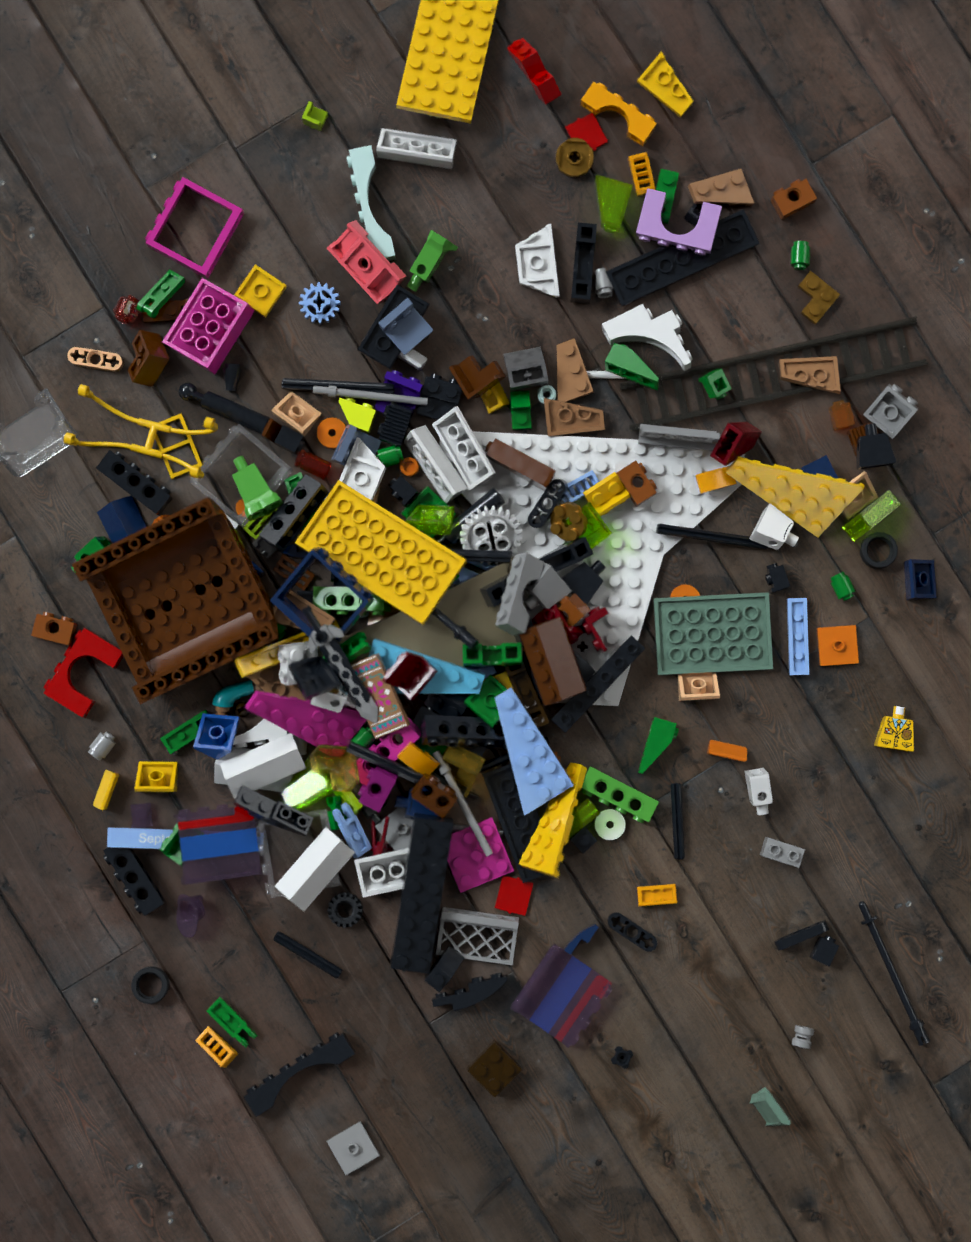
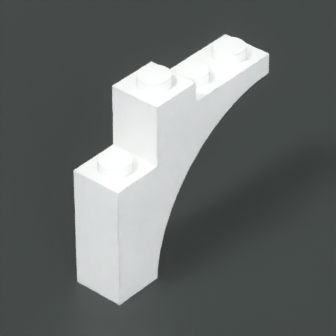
M641 304L602 323V331L610 346L614 343L634 341L652 344L669 353L676 359L684 371L691 368L692 356L688 350H684L682 346L684 344L683 339L678 334L680 333L682 322L678 314L674 315L672 310L653 319L649 308L645 309L644 305Z
M263 719L251 730L235 736L233 745L237 749L247 747V743L254 742V745L266 744V740L271 742L289 733Z

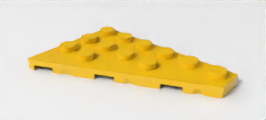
M739 456L726 470L729 476L769 504L775 506L817 538L864 489V484L850 483L846 482V479H835L832 476L818 473L813 475L804 473L803 470H794L790 467L776 464L771 466L762 464L758 460H749Z

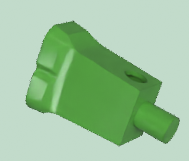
M430 230L424 247L409 270L413 273V276L407 287L417 292L423 280L427 283L429 282L443 257L450 251H456L458 247Z
M243 456L233 460L238 472L232 474V477L244 501V511L249 521L271 514L272 511L284 503L278 494L271 490L254 463L248 466Z

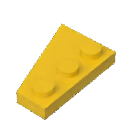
M661 51L638 78L637 83L681 118L692 105L693 100L676 77L674 70L669 66Z

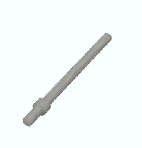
M331 385L329 387L313 386V393L325 394L328 397L335 398L336 396L425 406H427L428 398L340 389L337 386Z
M436 751L433 753V756L440 763L438 768L440 774L444 775L448 785L456 791L457 802L486 857L493 854L450 772L449 764H446L440 751Z

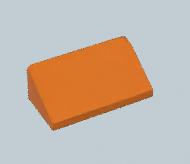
M715 740L709 741L707 750L709 755L741 762L747 761L746 747Z

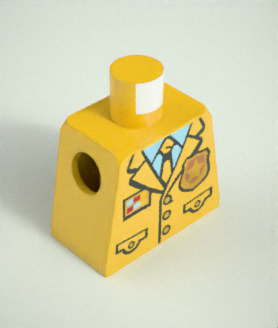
M894 706L893 716H884L882 718L874 746L914 752L913 720L904 719V707Z

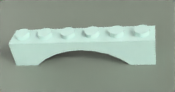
M369 145L349 150L350 156H347L349 168L353 167L354 174L350 176L352 185H357L358 192L354 193L356 203L361 204L362 211H358L360 222H365V231L368 233L366 237L388 261L395 260L392 238L377 224L369 207V184L376 169L372 147Z

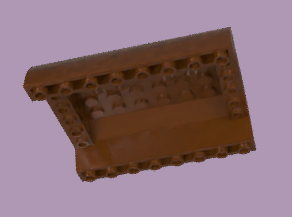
M206 497L72 564L79 581L87 580L137 682V685L133 686L132 689L139 704L145 703L278 639V628L270 598L237 530H235L219 505L210 497ZM215 576H220L223 579V584L220 587L216 586L213 582ZM199 584H203L206 587L204 595L197 592ZM166 600L172 603L170 611H166L163 608V603ZM148 609L155 611L154 619L147 617L146 611Z

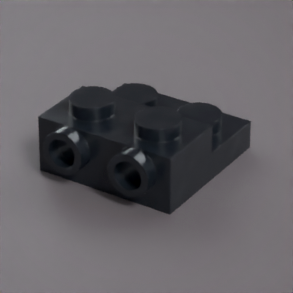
M431 374L430 377L426 376L421 397L428 398L427 406L418 405L416 415L438 420L458 406L462 394V389L455 379H449V382L441 380L442 376Z

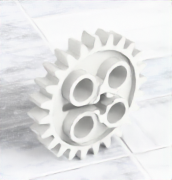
M494 505L491 507V510L484 506V511L482 512L478 508L477 514L475 515L471 512V519L465 518L466 524L461 525L463 531H460V537H462L460 541L463 544V550L517 552L516 546H521L520 540L523 537L520 522L516 520L515 514L510 515L508 509L503 512L501 506L498 510H495ZM487 521L491 522L495 549L491 547Z

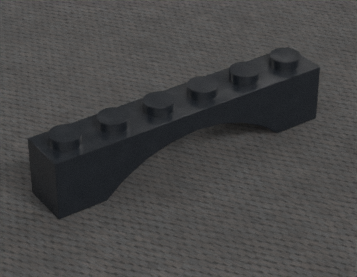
M579 537L538 559L550 565L557 572L593 555V552L586 537ZM509 574L479 589L488 607H495L502 603V596L506 589Z
M334 1033L328 1037L329 1041L324 1045L320 1042L311 1048L313 1052L306 1055L303 1053L295 1059L297 1062L290 1066L289 1063L279 1069L280 1073L275 1076L270 1074L262 1080L264 1083L257 1087L255 1084L248 1088L244 1099L255 1117L273 1107L281 1087L297 1072L317 1064H340L354 1055L356 1051L345 1033Z

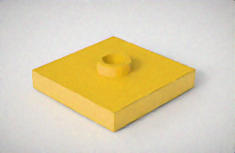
M255 264L234 296L247 302L256 312L266 318L287 288V285Z

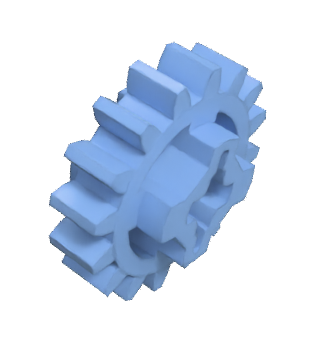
M320 282L317 283V287L310 284L311 289L304 288L306 294H300V298L303 301L299 302V306H304L300 311L301 313H306V320L311 317L312 323L318 320L319 324H322L324 319L329 323V317L335 318L334 312H339V308L336 305L341 303L339 300H335L339 295L338 293L333 294L335 291L334 287L328 289L327 283L323 287ZM323 292L329 294L332 299L326 298ZM319 296L323 302L321 304L320 310L316 304L318 303ZM308 308L314 309L316 315L311 313ZM327 308H331L326 314H324Z

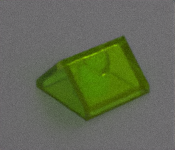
M589 502L582 507V513L587 517L588 525L586 532L580 537H586L591 549H593L610 537L612 532ZM568 518L566 520V523L570 525L572 524V522H570Z
M418 505L406 519V522L418 530H423L425 534L451 535L455 508L454 506Z

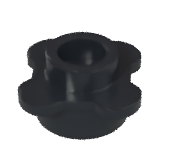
M621 1046L616 1047V1053L611 1058L612 1064H618L624 1069L628 1068L633 1052L631 1050H624Z

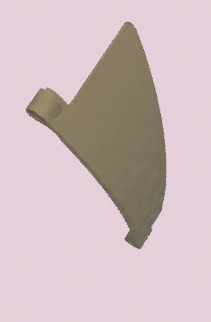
M511 557L509 563L502 562L479 575L449 588L436 606L455 624L465 626L467 631L479 640L478 644L496 646L501 645V643H517L514 635L495 626L501 604L495 607H488L479 590L509 574L514 557ZM400 611L343 637L339 642L340 645L356 633L364 632L367 637L366 642H369L371 647L374 638L463 667L462 644L464 643L456 640L454 632L433 614L422 625ZM318 648V657H323L324 655ZM370 651L366 654H361L351 661L350 664L368 658Z

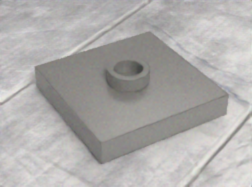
M398 807L388 815L390 819L386 841L394 851L409 848L413 820L405 818L406 808ZM386 818L375 826L381 835Z
M361 1121L327 1140L345 1175L380 1156Z

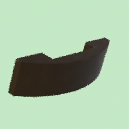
M523 659L522 665L504 666L514 692L537 728L549 724Z

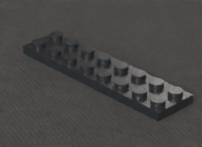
M743 209L719 220L710 254L706 253L705 256L695 253V250L691 249L682 251L676 249L675 245L669 244L668 247L661 246L606 271L614 288V293L621 307L758 246L760 243Z

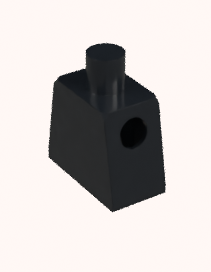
M875 423L864 425L866 436H861L857 439V470L895 464L896 459L887 433L877 434Z
M599 560L591 567L586 562H583L562 577V580L572 590L571 594L576 593L587 605L604 580L599 574L606 567Z

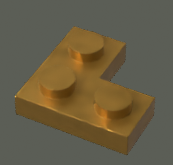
M812 271L798 285L802 291L812 298L801 314L816 325L840 295Z

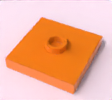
M856 625L817 628L820 666L859 663Z

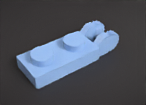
M345 802L341 805L344 815L348 817L347 819L344 818L341 811L337 808L333 810L332 814L348 847L355 852L353 857L359 858L372 849L357 816L350 805Z

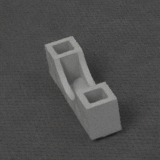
M529 553L515 555L512 560L510 574L507 578L506 589L502 596L500 610L497 613L496 627L511 635L525 633L530 615L524 608L522 593L528 582L540 580L544 565L543 561Z

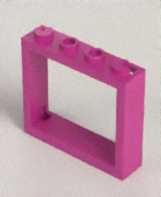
M182 177L174 185L172 197H168L165 201L163 213H159L156 217V225L153 231L150 230L146 235V244L156 252L208 279L240 223L244 211L240 207ZM186 187L232 211L202 267L156 242Z

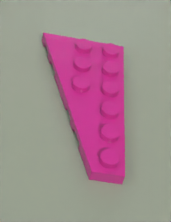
M256 691L245 706L252 713L338 759L347 748L350 740L358 733L367 720L361 717L357 709L349 706L343 707L341 712L337 713L312 705L309 699L307 701L300 700L297 697H283L278 694Z

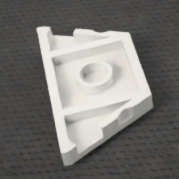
M547 224L537 233H533L529 238L515 245L519 284L554 297H559L551 224Z
M357 437L339 481L373 501L386 467L364 442Z

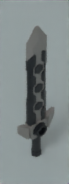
M309 605L304 607L302 612L314 628L308 642V649L311 654L319 646L320 651L336 673L361 717L377 723L378 707L335 638L344 637V633L340 628L333 625L328 626L324 624L321 626Z

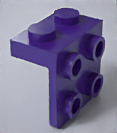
M395 370L386 372L384 383L395 385V395L420 397L423 389L420 380L413 377L409 379L404 378L402 373ZM377 400L375 410L384 413L386 405L389 406L392 402ZM399 403L414 410L416 408V404Z

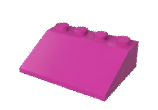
M202 278L162 343L215 375L255 310L247 302Z

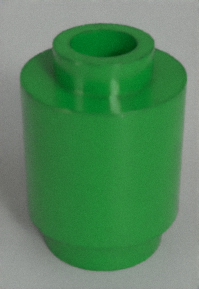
M795 241L791 247V266L795 270H805L806 267L810 266V247L806 241Z
M395 445L377 450L378 454L375 455L385 467L399 464L400 461L404 460L401 448L395 447Z
M844 571L830 578L832 581L830 584L838 600L842 598L843 601L854 597L853 593L856 590L849 576L845 575Z
M362 727L350 740V742L357 743L367 749L376 741L369 727L366 729Z

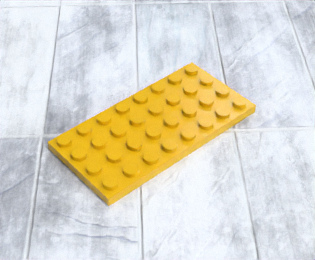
M499 0L420 1L396 104L397 109L471 124Z
M339 480L295 542L297 546L308 553L313 548H324L330 554V558L343 565L344 571L357 578L358 584L366 587L371 593L422 625L425 624L467 562L463 557Z

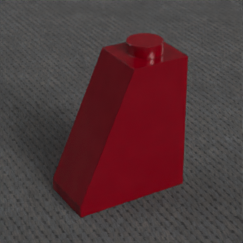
M748 422L728 423L710 456L724 466H727L738 456L740 457L751 450L762 431Z

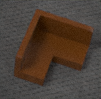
M139 330L131 343L136 357L130 365L128 372L133 383L152 387L169 361V357L159 334Z
M473 355L468 356L461 363L449 367L468 400L479 398L506 377L497 361H493L484 369H481Z

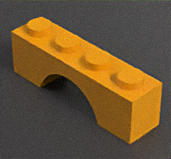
M593 81L581 99L580 105L594 115L603 111L618 112L627 122V137L643 147L656 128L657 123L654 122L655 119L648 114L644 115L639 112L635 105L625 103L620 95L607 91L608 88L602 83L597 84Z

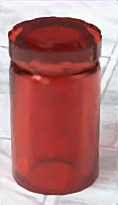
M302 449L296 458L294 466L300 467L301 470L325 480L332 463Z

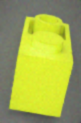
M349 397L339 398L338 402L349 425L351 424L357 427V430L369 434L376 416V410L373 409L374 406L367 403L357 404L355 403L356 400Z

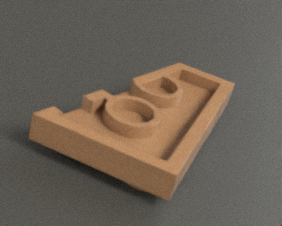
M837 356L779 360L781 380L840 394Z
M544 398L548 436L605 430L603 410Z

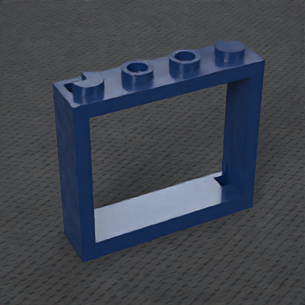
M320 547L313 548L270 601L310 637L314 628L306 615L286 596L314 561L318 559L363 601L341 628L344 635H346L373 603L375 598L371 596L372 593L369 589L357 583L358 580L355 576L343 570L344 567L341 563L330 558L327 550ZM335 637V638H336V640H337L338 643H339V642L342 640L343 637Z

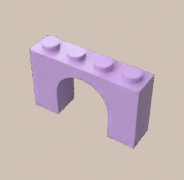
M647 188L636 231V236L639 237V240L650 242V240L658 241L657 244L666 247L671 244L675 245L676 249L682 251L691 249L695 250L696 254L704 256L706 253L710 254L722 206L703 202L696 227L687 234L676 235L667 231L661 222L666 193Z

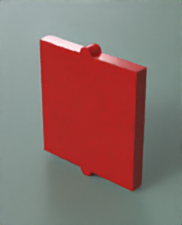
M593 113L581 119L577 118V121L565 126L570 138L584 140L593 151H596V148L608 142Z
M503 875L495 908L508 911L509 914L516 913L525 916L534 883H522L519 877L512 878Z

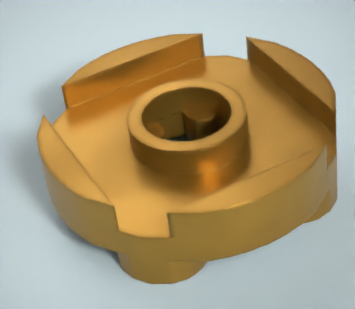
M570 138L557 149L556 164L560 172L567 176L579 177L585 175L593 164V150L587 142L580 138ZM573 153H577V156L580 157V160L572 162V159H569V156H572Z
M573 502L557 505L550 517L551 532L566 541L578 539L586 532L588 525L587 517L582 513L583 509ZM568 517H569V521L572 522V524H570V525H568V524L566 523V519H567Z

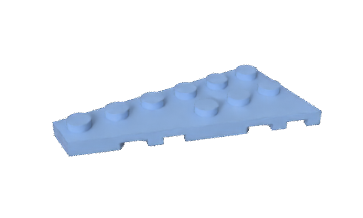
M511 687L496 696L495 701L525 816L574 786V784Z

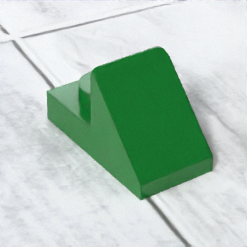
M529 391L510 392L512 430L531 429Z

